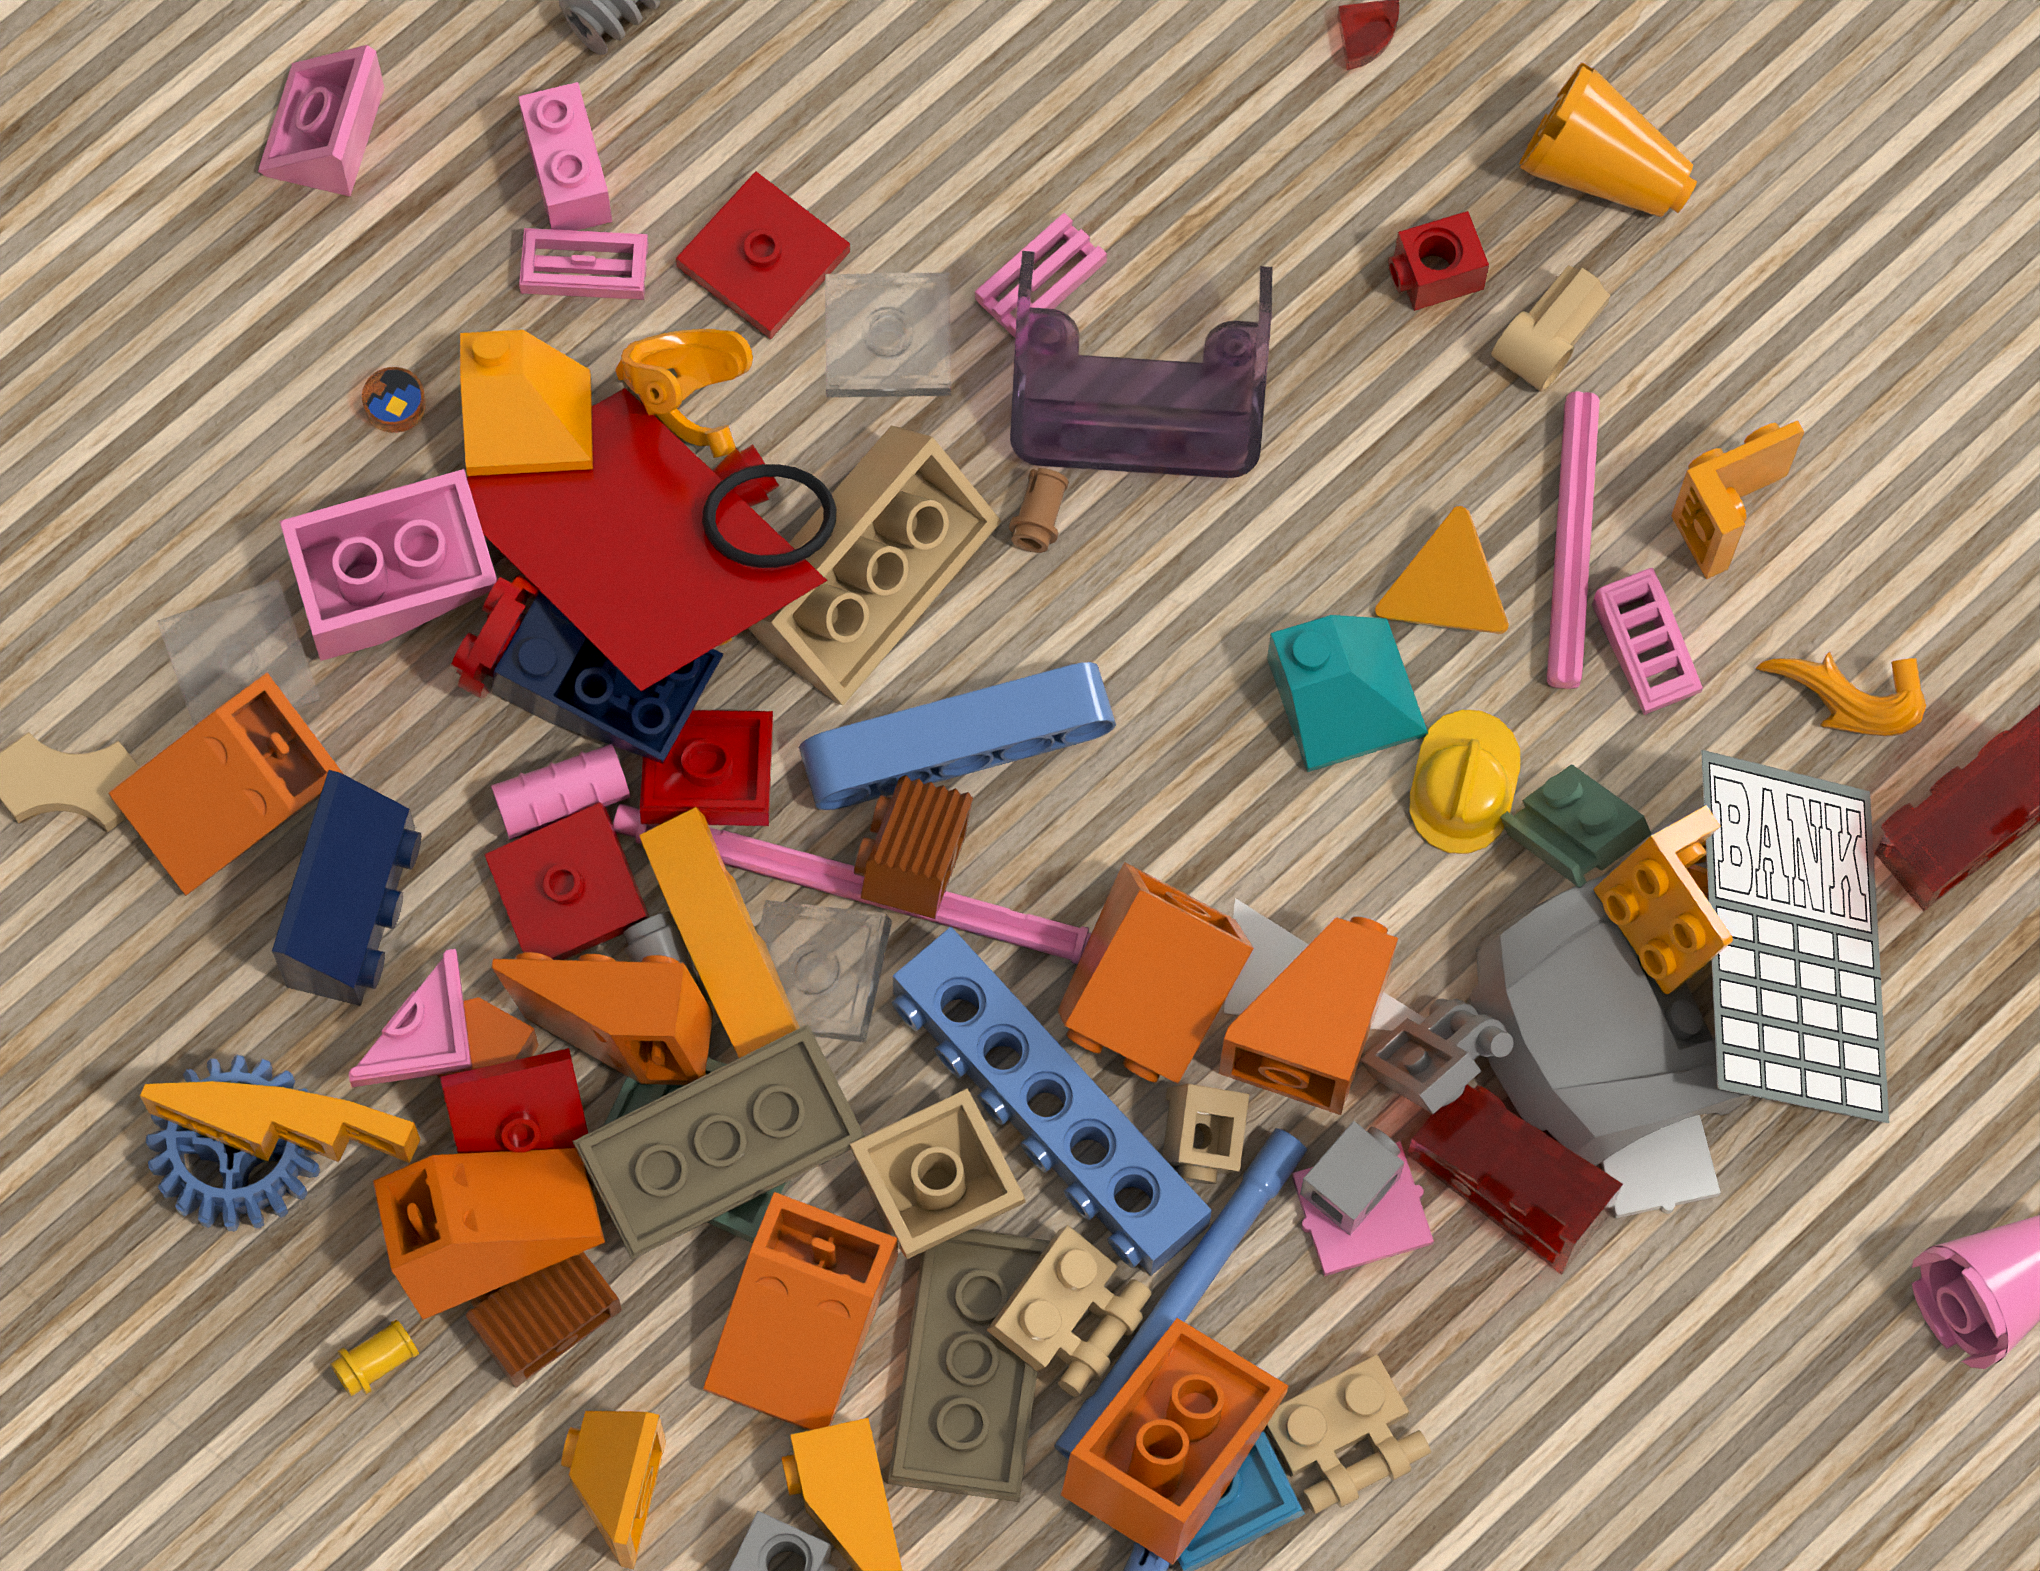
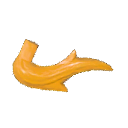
M1831 652L1826 654L1822 663L1795 658H1778L1764 661L1756 667L1760 671L1791 678L1815 692L1831 712V715L1821 722L1820 727L1887 737L1902 735L1921 723L1926 708L1920 686L1917 658L1891 662L1896 693L1881 697L1872 696L1860 691L1850 683L1838 669Z

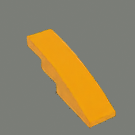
M695 807L640 834L639 837L666 902L738 1057L741 1058L799 1029L800 1027L765 941L757 934L736 881L725 868L705 816Z
M216 1081L145 1084L140 1094L148 1113L265 1161H269L280 1138L337 1162L340 1161L351 1139L410 1163L421 1140L414 1122L351 1101L284 1087Z

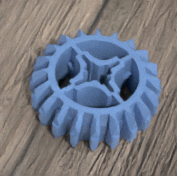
M241 1055L234 1056L231 1062V1072L224 1073L218 1060L210 1058L207 1062V1069L211 1076L200 1081L196 1072L192 1069H186L183 1074L186 1082L216 1081L276 1086L293 1089L295 1079L289 1071L279 1073L271 1080L273 1068L271 1063L265 1059H261L256 1064L251 1074L248 1073L247 1062L244 1056ZM306 1088L298 1089L299 1091L309 1092ZM151 1114L154 1124L164 1130L156 1131L146 1136V1144L149 1149L160 1153L148 1161L149 1169L153 1175L165 1176L158 1185L164 1198L179 1195L175 1207L181 1215L187 1216L200 1206L198 1220L204 1227H211L221 1212L223 1213L224 1225L228 1231H237L240 1225V1214L248 1213L253 1227L261 1228L264 1226L262 1209L271 1205L277 1216L285 1217L288 1214V1209L282 1199L286 1193H289L296 1199H305L307 1190L302 1182L297 1179L298 1176L312 1178L319 1175L320 1168L318 1163L307 1157L317 1153L279 1138L269 1161H277L278 1155H282L279 1163L266 1177L247 1186L249 1174L254 1167L268 1161L240 1151L234 1153L232 1164L223 1143ZM184 1154H198L201 1160H209L220 1164L223 1189L212 1187L195 1178L186 1168Z

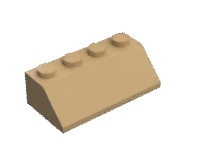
M892 425L832 493L837 508L836 524L832 535L821 549L806 558L828 581L748 628L767 651L835 703L842 706L1002 522L932 436ZM822 505L789 542L794 549L805 545L819 531L823 522L824 510Z

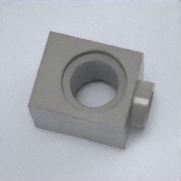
M1353 1121L1303 1178L1300 1195L1347 1234L1351 1235L1400 1179L1404 1166V1161L1398 1157L1401 1151L1396 1143L1381 1130L1370 1127L1366 1131Z
M757 1511L729 1571H768L771 1559L785 1551L797 1553L804 1559L806 1563L804 1571H837V1567L829 1564L832 1557L831 1545Z

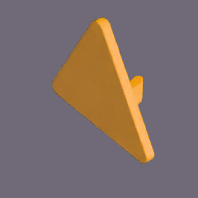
M1463 506L1453 508L1376 605L1375 612L1377 616L1391 621L1503 634L1507 631L1509 623L1468 509Z

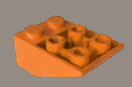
M265 673L200 721L108 794L182 893L187 896L320 798L328 770L342 774L343 772L270 675Z
M532 952L517 954L515 959H493L492 969L526 1019L638 1083L687 1085L706 1075L713 1012L684 963L662 955L646 956L641 962L616 961L611 957L601 954H584L578 958V961L553 960L546 955Z
M575 1148L530 1150L524 1153L505 1151L432 1155L373 1180L391 1270L423 1320L605 1243L589 1175Z
M774 1192L750 1249L703 1391L809 1431L831 1426L897 1261V1238Z

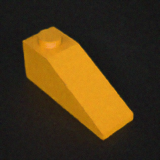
M869 1417L791 1434L793 1454L781 1457L789 1496L802 1493L807 1514L854 1571H903Z

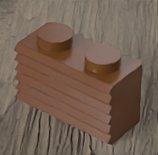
M907 775L899 778L892 798L880 795L870 832L877 833V837L875 840L867 837L863 838L854 867V874L864 877L860 899L936 919L967 834L973 797L970 793L960 794L956 788L948 791L944 785L936 788L932 782L923 784L919 778L911 781Z
M582 1252L515 1282L471 1299L470 1303L474 1308L469 1310L465 1316L473 1333L512 1385L517 1388L621 1312L622 1308L618 1296L586 1254Z

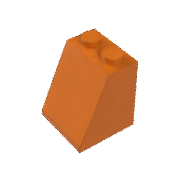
M1124 862L1057 1010L1064 1026L1069 1028L1066 1036L1076 1044L1094 1053L1100 1054L1105 1046L1125 1056L1126 1058L1122 1064L1131 1072L1148 1081L1156 1083L1160 1075L1178 1084L1254 948L1238 922L1232 917Z
M1336 917L1228 1026L1223 1041L1218 1074L1341 1115L1390 974L1398 938L1388 935V930L1385 926L1371 919L1352 917L1350 921Z

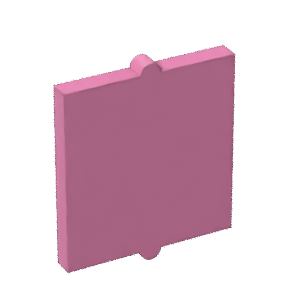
M1401 1141L1396 1142L1401 1151L1398 1157L1404 1161L1400 1179L1351 1235L1347 1234L1300 1195L1303 1178L1313 1167L1292 1173V1179L1305 1216L1301 1227L1304 1232H1310L1324 1277L1433 1245L1434 1240L1420 1201L1424 1190L1420 1185H1415Z

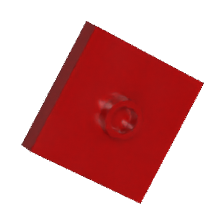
M755 171L676 257V266L765 336L772 339L850 253V243Z
M693 710L663 764L643 757L640 798L641 824H663L697 807L705 816L708 825L769 826L774 726L773 711Z
M601 802L484 854L523 953H539L553 960H565L617 937L633 925L650 918L607 809Z
M569 1048L441 1077L442 1089L458 1154L505 1151L524 1153L530 1150L575 1148L573 1145L574 1140L588 1134Z

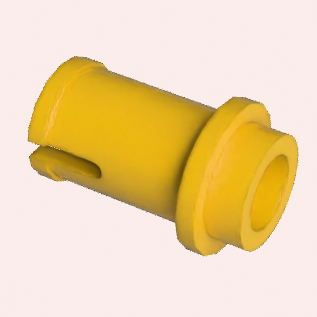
M395 1319L390 1323L391 1325L349 1352L344 1347L338 1350L340 1357L330 1363L338 1380L351 1397L361 1390L367 1395L372 1391L371 1383L411 1357L414 1358L419 1355L415 1344L398 1320Z

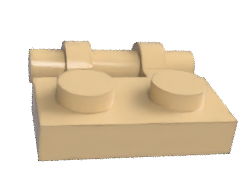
M1067 1225L1058 1230L990 1324L987 1331L1036 1371L1045 1368L1053 1356L1057 1355L1069 1365L1058 1381V1385L1069 1395L1079 1397L1091 1380L1099 1381L1111 1364L1108 1356L1123 1335H1131L1141 1322L1143 1316L1140 1310L1152 1293L1143 1283L1134 1279L1129 1281L1119 1296L1111 1293L1104 1285L1118 1266ZM1089 1309L1102 1321L1087 1342H1085L1071 1331L1086 1310Z
M1378 1354L1280 1404L1265 1427L1291 1477L1314 1465L1323 1480L1303 1490L1304 1498L1314 1514L1335 1503L1340 1508L1359 1499L1358 1491L1387 1476L1395 1480L1411 1472L1410 1464L1431 1454L1429 1444L1420 1430L1399 1441L1396 1440L1389 1430V1426L1406 1418L1409 1410ZM1367 1438L1375 1453L1345 1468L1340 1463L1336 1454Z

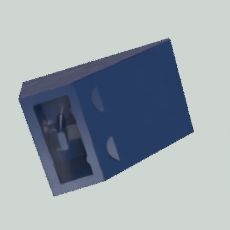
M540 591L494 670L492 693L551 724L609 745L613 744L615 747L663 764L724 654L716 649H712L643 691H640Z

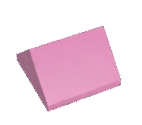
M368 45L292 63L259 165V173L269 178L351 196L384 91L376 50Z

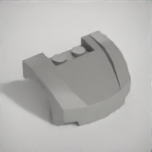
M1609 874L1586 881L1580 888L1575 886L1529 908L1487 936L1475 950L1477 952L1478 985L1472 990L1470 995L1471 1005L1476 1009L1478 1015L1485 1014L1497 1019L1505 1026L1507 1033L1513 1038L1514 1046L1507 1056L1501 1058L1489 1056L1488 1059L1519 1115L1533 1132L1540 1133L1548 1130L1571 1155L1577 1157L1576 1165L1581 1169L1587 1170L1594 1168L1636 1140L1661 1128L1701 1114L1717 1113L1720 1116L1729 1114L1752 1097L1718 1089L1715 1039H1713L1687 983L1685 982L1675 991L1665 994L1655 979L1646 973L1641 965L1639 956L1618 925L1607 916L1603 903L1593 889Z

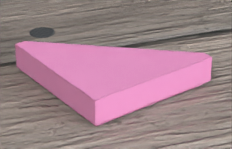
M456 949L446 950L443 953L442 960L418 990L411 993L381 1031L382 1035L358 1065L351 1068L349 1080L352 1087L472 1070Z

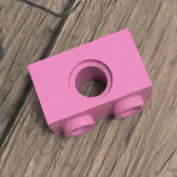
M576 82L518 96L523 128L550 228L554 230L577 231L612 222L608 190L579 83Z

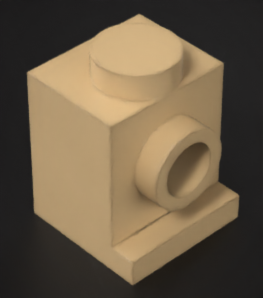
M1193 1084L1167 1088L1165 1101H1169L1162 1156L1171 1166L1179 1167L1178 1174L1185 1181L1216 1184L1217 1173L1240 1172L1250 1094ZM1195 1126H1198L1204 1135V1142L1199 1149L1193 1147Z

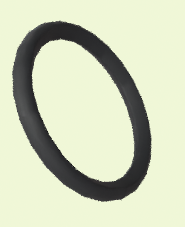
M762 464L735 472L717 484L708 495L704 505L702 524L708 540L716 550L728 559L742 565L757 568H778L802 561L823 547L831 537L835 527L837 508L831 492L823 482L812 474L796 467L781 464ZM761 477L788 478L804 484L820 499L824 510L823 522L816 535L798 549L778 555L751 554L732 546L718 531L715 520L716 510L720 501L730 490L748 480Z

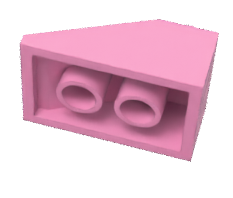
M464 469L280 521L320 661L385 643L490 592L497 581Z

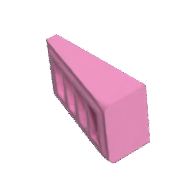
M1653 568L1605 585L1596 591L1592 607L1644 715L1702 692L1703 687L1666 594ZM1643 600L1645 605L1620 614L1619 608ZM1653 621L1656 629L1630 639L1627 630ZM1664 644L1668 653L1640 663L1638 654ZM1675 667L1679 677L1650 688L1646 678Z

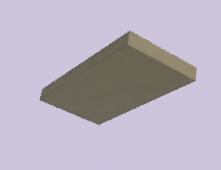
M807 1024L574 1140L573 1145L630 1259L633 1260L850 1151V1144L865 1137L811 1028Z
M968 1230L922 1252L888 1484L1020 1502L1038 1371L1034 1370L996 1339L987 1329L1050 1243L1049 1240Z

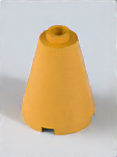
M1581 62L1557 94L1559 99L1550 113L1545 114L1521 157L1519 168L1528 172L1529 175L1658 217L1664 216L1669 208L1679 213L1697 184L1696 180L1689 177L1693 164L1594 68Z

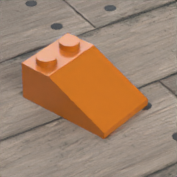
M1176 1318L1070 1453L1061 1496L1173 1565L1208 1520L1283 1400L1289 1385Z

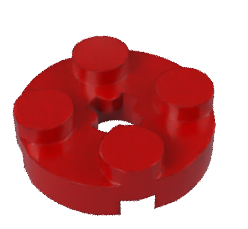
M519 575L513 582L502 577L496 581L482 608L483 611L488 613V619L477 637L469 632L452 660L451 666L457 669V674L461 675L458 687L480 699H484L490 692L482 681L486 675L493 677L496 666L526 616L523 610L526 607L527 599L535 600L540 592L528 579Z

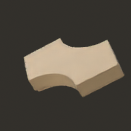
M28 732L0 753V801L18 824L24 823L43 813L66 811L88 817L104 831L109 832L127 818L108 793L140 769V767L119 741L96 752L70 754L45 746Z

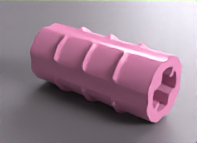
M613 744L587 753L581 751L578 756L555 764L550 762L549 766L526 774L520 772L517 777L491 785L509 839L544 828L599 802L604 806H608L631 798Z

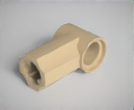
M1568 265L1529 313L1522 311L1512 320L1498 339L1491 356L1540 392H1544L1556 380L1574 352L1576 342L1608 305L1610 294L1593 274L1584 268L1578 269Z

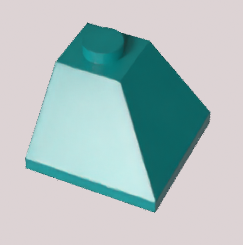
M1329 615L1270 634L1267 660L1307 773L1420 739L1428 734L1387 618Z

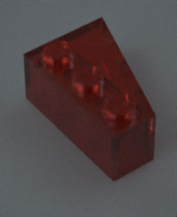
M2040 705L2010 730H2004L1990 740L1978 752V756L1962 770L1957 766L1941 777L1930 788L1929 791L1932 795L1916 808L1910 803L1904 805L1881 825L1880 828L1885 834L1874 854L1923 911L2040 824Z
M1466 1084L1465 1090L1458 1099L1446 1106H1442L1432 1114L1412 1138L1407 1154L1561 1275L1609 1217L1623 1186V1183L1547 1136L1538 1128L1508 1111L1497 1096L1479 1085L1472 1088Z

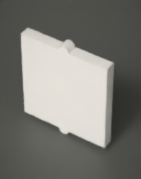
M1700 1115L1684 1119L1644 1136L1601 1162L1615 1219L1658 1209L1669 1214L1676 1205L1718 1197L1721 1193Z

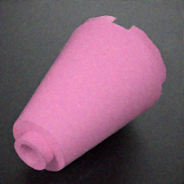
M2040 1215L1929 1247L1913 1259L1912 1268L1921 1266V1278L1913 1282L1912 1287L1923 1318L1946 1349L1957 1343L1965 1352L1971 1355L1962 1362L1972 1368L1986 1369L2000 1362L2040 1321Z

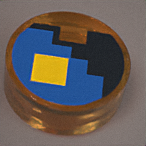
M401 367L383 368L369 377L362 390V403L365 414L371 424L382 431L389 433L407 431L414 427L425 413L426 397L422 383L414 373Z

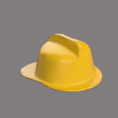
M1459 710L1442 716L1428 729V734H1426L1421 744L1410 790L1409 813L1416 831L1431 846L1447 853L1469 854L1488 847L1501 835L1504 825L1500 817L1507 811L1509 813L1511 811L1520 772V748L1514 733L1499 718L1479 710Z

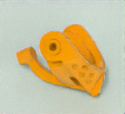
M692 329L663 333L628 344L621 354V360L615 371L618 380H623L634 393L639 395L649 416L656 414L673 433L683 440L697 446H709L713 458L728 455L736 448L729 425L714 429L702 427L687 419L677 408L695 390L711 384L733 380L749 371L753 361L752 350L742 335L735 331ZM673 368L677 374V377H675L667 369Z

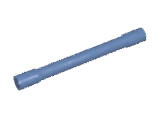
M1274 1129L1244 1172L1241 1184L1097 1391L1086 1399L1054 1445L1056 1450L1069 1460L1070 1453L1176 1318L1185 1322L1267 1202L1278 1194L1307 1152L1306 1147L1297 1138L1284 1130Z

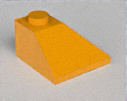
M525 330L460 333V383L467 476L593 469L590 369Z
M585 1411L581 1429L570 1427L562 1453L561 1466L570 1468L569 1477L575 1492L620 1566L634 1570L666 1445L660 1415L636 1411Z

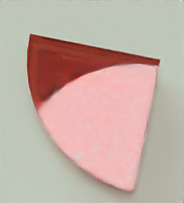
M1382 0L1338 7L1337 16L1347 70L1372 62L1390 45L1397 29L1399 0Z

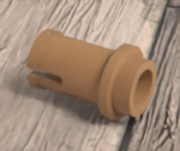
M1038 468V471L1032 469L1028 476L1029 482L1019 515L1013 517L1009 523V529L1013 533L1011 538L1013 544L1023 550L1035 553L1046 552L1049 544L1055 543L1059 533L1054 526L1064 492L1069 484L1068 479L1064 475L1046 468Z

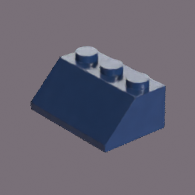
M328 770L272 953L287 988L361 1006L366 988L376 989L384 967L385 952L378 950L384 929H394L398 922L403 903V892L397 891L403 868L412 870L416 863L422 835L421 832L415 831L414 821L409 808L342 773Z

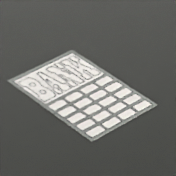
M1701 750L1704 806L1707 805L1721 826L1706 839L1708 900L1733 937L1732 943L1711 960L1718 1089L1889 1124L1870 791Z

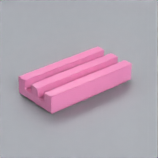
M1065 213L1059 216L975 291V300L1017 341L1107 262V253L1099 245L1095 248L1090 243V237L1082 229L1078 231L1072 226L1073 220ZM1063 238L1067 241L999 302L996 300L1003 291ZM1079 253L1084 258L1017 318L1010 314L1012 310L1043 285L1075 254Z
M524 228L519 281L520 292L522 294L644 300V282L647 270L646 256L649 244L648 235ZM536 249L631 253L633 254V260L602 259L584 255H572L571 257L535 255ZM534 271L631 276V278L534 273Z

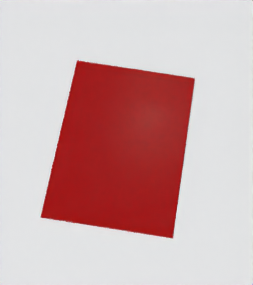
M626 388L592 406L593 469L467 477L484 536L640 691H643L828 581L806 559L778 568H757L742 565L728 559L716 550L706 536L702 518L703 508L708 495L723 480L654 415L649 416L644 405ZM730 490L720 501L716 510L715 522L723 538L735 548L757 555H778L795 550L733 490Z

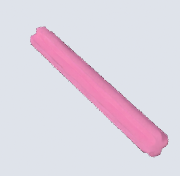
M1571 392L1567 395L1564 405L1547 683L1554 688H1578L1583 672L1600 403L1598 396L1590 392Z

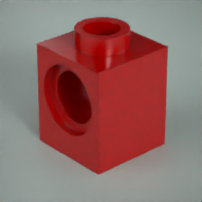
M1469 211L1399 231L1394 256L1388 258L1389 270L1394 286L1399 293L1407 291L1414 311L1484 290L1489 269V263ZM1427 256H1439L1445 259L1450 266L1442 270H1434L1426 267L1421 262V259Z

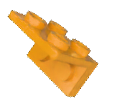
M1794 421L1781 428L1777 423L1767 424L1748 435L1744 440V445L1726 453L1721 448L1709 450L1695 458L1688 465L1689 469L1686 471L1671 517L1706 579L1729 569L1745 527L1744 522L1747 519L1741 497L1788 475L1804 435V430L1799 421Z
M1707 805L1650 836L1593 889L1603 903L1607 916L1618 925L1639 956L1641 965L1646 973L1655 979L1665 994L1678 989L1733 941L1732 935L1687 871L1688 867L1707 854L1701 844L1721 827Z

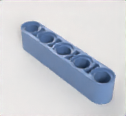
M1084 662L828 730L803 741L799 746V750L816 807L821 810H835L879 798L880 795H892L899 778L907 775L911 781L919 778L923 784L928 782L936 783L1099 738L1113 730L1116 722L1098 665L1092 662Z

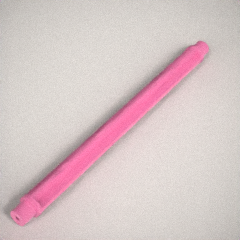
M623 804L619 805L613 823L616 833L634 837L638 844H642L639 837L640 834L661 825L641 824L640 809ZM709 827L723 863L735 868L1072 960L1071 963L1077 965L1091 936L1088 927L1081 926V928L1031 914H1022L1009 908L947 891L944 893L936 919L860 899L864 877L854 874L855 866Z

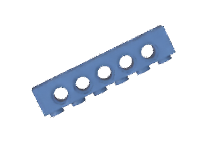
M952 927L948 928L892 976L893 994L897 997L892 1001V1005L899 1016L913 1030L918 1031L923 1026L939 1043L934 1050L946 1068L957 1078L966 1073L982 1090L977 1095V1098L988 1114L1000 1125H1004L1008 1120L1025 1138L1020 1144L1030 1160L1044 1173L1051 1168L1055 1170L1069 1186L1064 1190V1194L1072 1206L1087 1220L1092 1219L1096 1215L1112 1233L1107 1238L1108 1243L1120 1259L1130 1268L1140 1264L1152 1276L1209 1227L1212 1210ZM963 999L971 1002L978 1011L972 1019L966 1022H954L949 1020L942 1010L949 1002ZM1007 1046L1014 1049L1021 1059L1014 1067L1001 1070L992 1067L986 1061L985 1056L995 1047ZM1051 1093L1062 1101L1064 1107L1054 1116L1042 1117L1031 1111L1028 1102L1037 1094ZM1094 1140L1106 1149L1107 1155L1101 1162L1087 1165L1076 1160L1071 1150L1080 1141ZM1136 1187L1143 1190L1149 1196L1151 1203L1146 1209L1132 1213L1121 1209L1114 1198L1122 1189Z

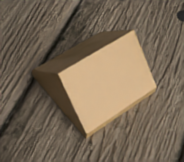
M968 1088L850 1144L851 1151L881 1223L889 1235L897 1238L898 1248L906 1259L1026 1203L1019 1185Z

